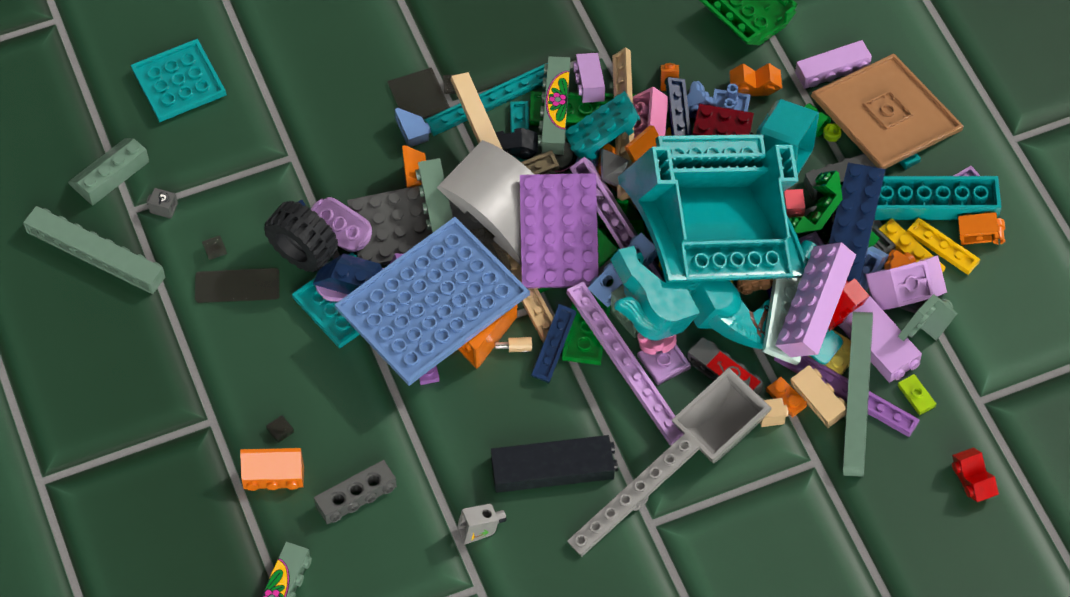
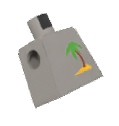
M491 504L462 509L457 529L463 544H469L493 535L497 524L506 522V514L504 510L495 512Z

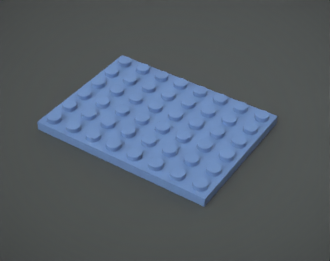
M454 217L337 302L335 309L410 386L530 295V291Z

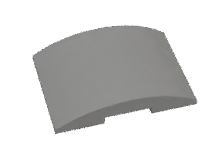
M482 140L440 183L437 189L464 214L468 211L495 236L493 240L521 265L520 175L534 174L506 151Z

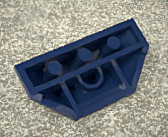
M342 254L318 270L313 285L350 294L383 269L379 263Z

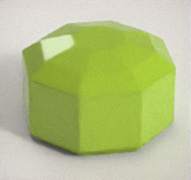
M835 123L827 124L823 130L824 139L829 142L838 141L842 134L841 128Z

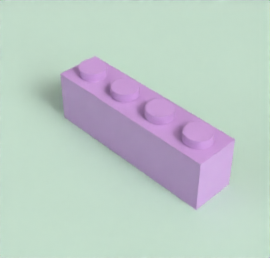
M863 40L798 61L795 73L803 88L806 89L856 72L870 65L872 56Z

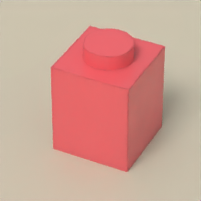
M803 189L784 191L788 218L804 216L805 201Z

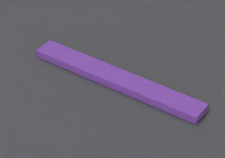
M801 356L800 363L797 366L774 357V361L797 374L808 365L812 369L816 368L822 375L821 379L824 383H829L833 387L834 394L847 402L849 379L808 356ZM869 391L868 414L910 437L920 420Z

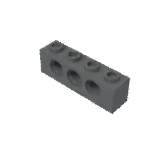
M382 460L315 496V507L326 524L337 522L342 516L357 511L362 505L374 502L377 497L383 494L391 493L397 487L396 478L386 462ZM373 482L378 483L376 486L370 485ZM354 492H360L359 495H352ZM338 501H342V502H343L341 505H336V504H335V503L338 502Z

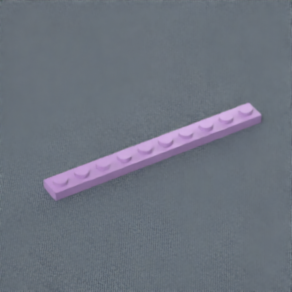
M581 282L567 289V295L668 444L670 446L673 445L684 434L672 423L675 415L585 283Z

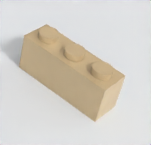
M808 365L791 378V386L808 403L807 405L825 426L830 428L847 414V404L841 397H836L835 391L829 383H824L820 372Z

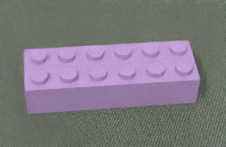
M842 242L814 246L811 251L810 258L775 344L789 357L818 355L856 257V254Z

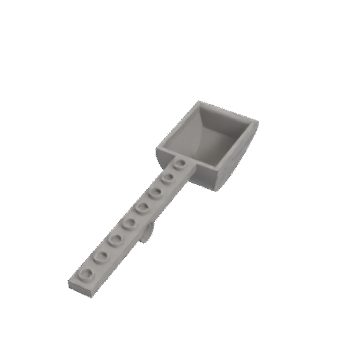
M728 368L672 419V423L684 435L567 541L568 544L583 557L629 513L643 507L648 501V496L698 450L712 463L717 462L771 411V407L736 373Z

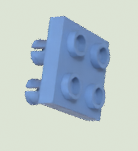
M729 84L727 91L714 90V106L748 112L751 95L738 93V86L736 84Z

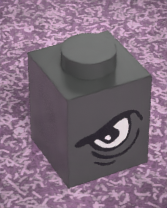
M154 188L153 193L147 198L150 213L171 219L178 205L176 193Z

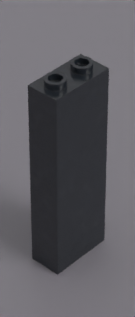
M609 435L491 448L495 491L499 493L614 479L615 472L618 471L617 459L613 460L612 455L615 454L614 442H610Z

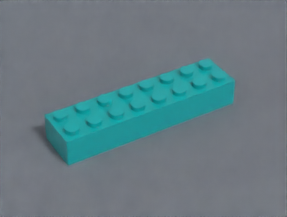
M884 176L875 220H917L918 218L922 220H959L958 216L982 214L985 212H996L997 218H999L1001 198L998 176Z

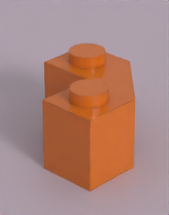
M770 63L756 71L745 64H741L729 71L730 84L738 86V93L750 94L751 96H769L782 89L781 70Z

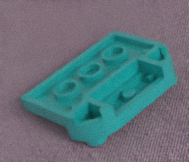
M624 91L605 105L600 106L599 109L584 117L577 124L571 126L566 130L565 135L571 146L570 149L579 160L584 157L593 160L598 157L596 154L598 149L622 133L626 132L630 136L634 132L632 128L640 120V117L629 95Z

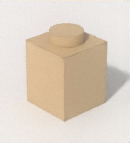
M783 399L764 400L771 407V411L760 422L761 427L785 424V418L788 416V407L784 405Z

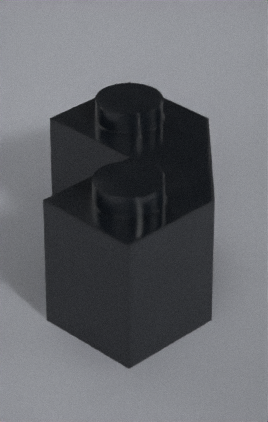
M524 128L514 129V132L505 134L504 131L496 132L502 149L510 155L528 160L538 152L537 132Z

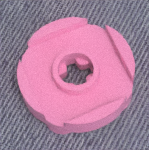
M640 333L637 335L640 349L651 355H657L656 352L659 351L666 353L673 349L677 342V335L657 341L647 339Z

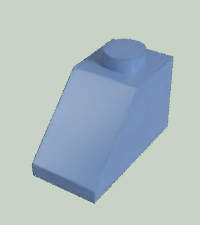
M400 108L395 109V119L407 146L413 147L429 141L431 130L429 124L425 123L421 116Z
M874 246L869 247L867 250L860 285L865 291L869 288L865 274L882 270L889 256Z

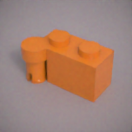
M996 212L958 216L961 245L992 242V234L994 244L998 245V239H1000V244L1005 243V221L997 218Z

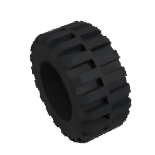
M283 202L264 224L265 236L276 252L278 251L281 254L280 256L287 259L292 265L294 264L297 268L304 269L307 272H316L321 269L338 249V239H336V234L332 231L330 225H327L326 221L318 216V213L299 202Z

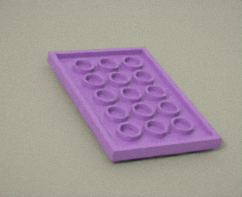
M596 173L520 175L522 284L526 288H571L584 282L589 287L591 281L595 277H599Z

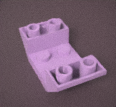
M938 255L892 269L865 274L871 298L882 310L927 300L933 294L940 296L947 293Z

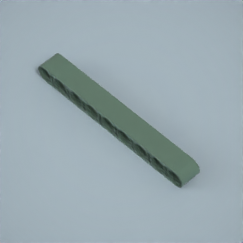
M853 312L843 476L864 477L873 312Z

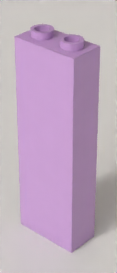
M869 295L864 305L853 312H873L871 363L890 383L895 379H901L908 370L916 369L920 365L922 353L908 338L902 341L898 337L901 330ZM853 312L847 316L842 324L838 325L850 339Z

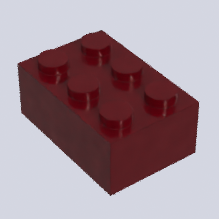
M699 104L693 135H751L754 113Z

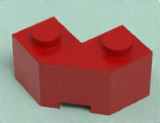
M856 279L850 282L846 280L828 327L829 331L842 324L851 312L864 305L869 298L868 293Z
M973 447L952 455V468L960 479L969 498L980 502L999 495L995 476L986 471L982 452Z

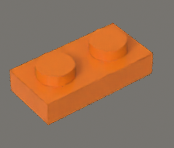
M782 377L766 388V392L773 399H783L784 405L788 407V414L792 418L807 407L808 403Z

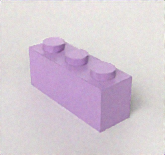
M598 53L576 54V62H573V72L575 73V82L578 84V96L581 95L583 103L605 101V84Z

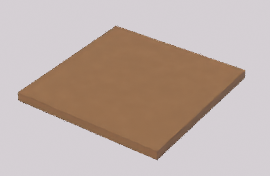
M895 54L889 55L819 88L811 94V97L877 168L886 169L962 131L964 128L955 116Z

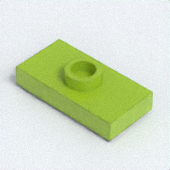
M915 374L898 382L897 386L919 416L936 407V402Z

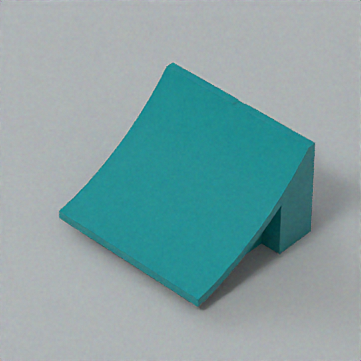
M763 135L658 136L655 138L657 147H651L618 176L619 185L634 202L646 224L656 248L666 283L802 278L807 261L797 234L787 216L783 195L784 191L798 182L793 145H775L766 152Z

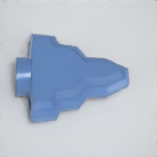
M693 81L687 95L689 118L696 119L699 104L714 106V100L699 81Z

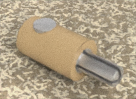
M532 337L508 338V342L495 343V345L508 346H495V348L509 349V352L532 351Z

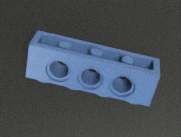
M642 233L631 239L628 247L634 246L637 251L642 253L644 257L643 265L647 268L658 256L654 244ZM612 263L607 264L603 269L604 272L599 277H595L588 287L607 307L611 305V292L623 285ZM613 279V284L607 287V281Z

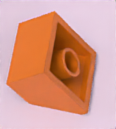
M404 145L402 146L406 187L421 185V180L417 181L415 170L418 169V162L426 161L425 153Z

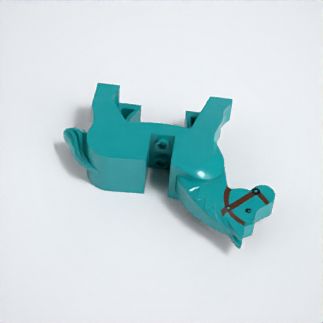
M634 246L618 249L610 259L624 285V293L626 295L625 298H621L614 303V308L632 321L636 330L647 339L657 341L682 333L694 321L697 328L714 329L734 342L752 348L763 349L770 300L765 301L755 312H751L741 300L738 289L730 280L665 283L643 265L644 257L641 252L636 253L637 250Z

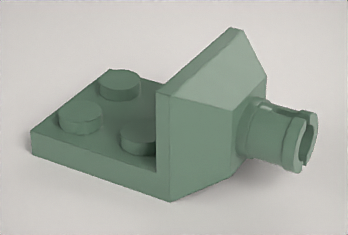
M933 294L915 313L898 337L905 341L908 336L912 338L918 330L922 329L937 340L958 313L953 310V305L949 300L940 299Z

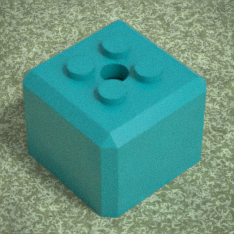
M783 99L777 100L759 125L756 134L763 135L766 152L775 145H793L798 175L812 154L819 112Z

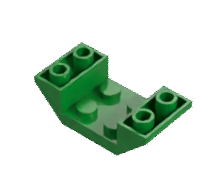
M838 171L821 172L816 177V183L813 187L824 197L817 201L816 209L806 217H789L796 233L821 230L843 200Z

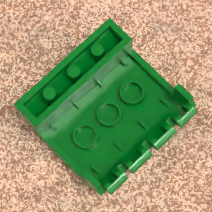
M699 0L746 44L757 46L784 29L795 15V8L798 5L794 0Z

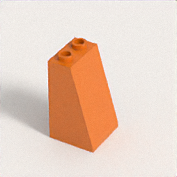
M517 305L458 349L476 369L480 367L496 346L495 343L499 342L517 318Z

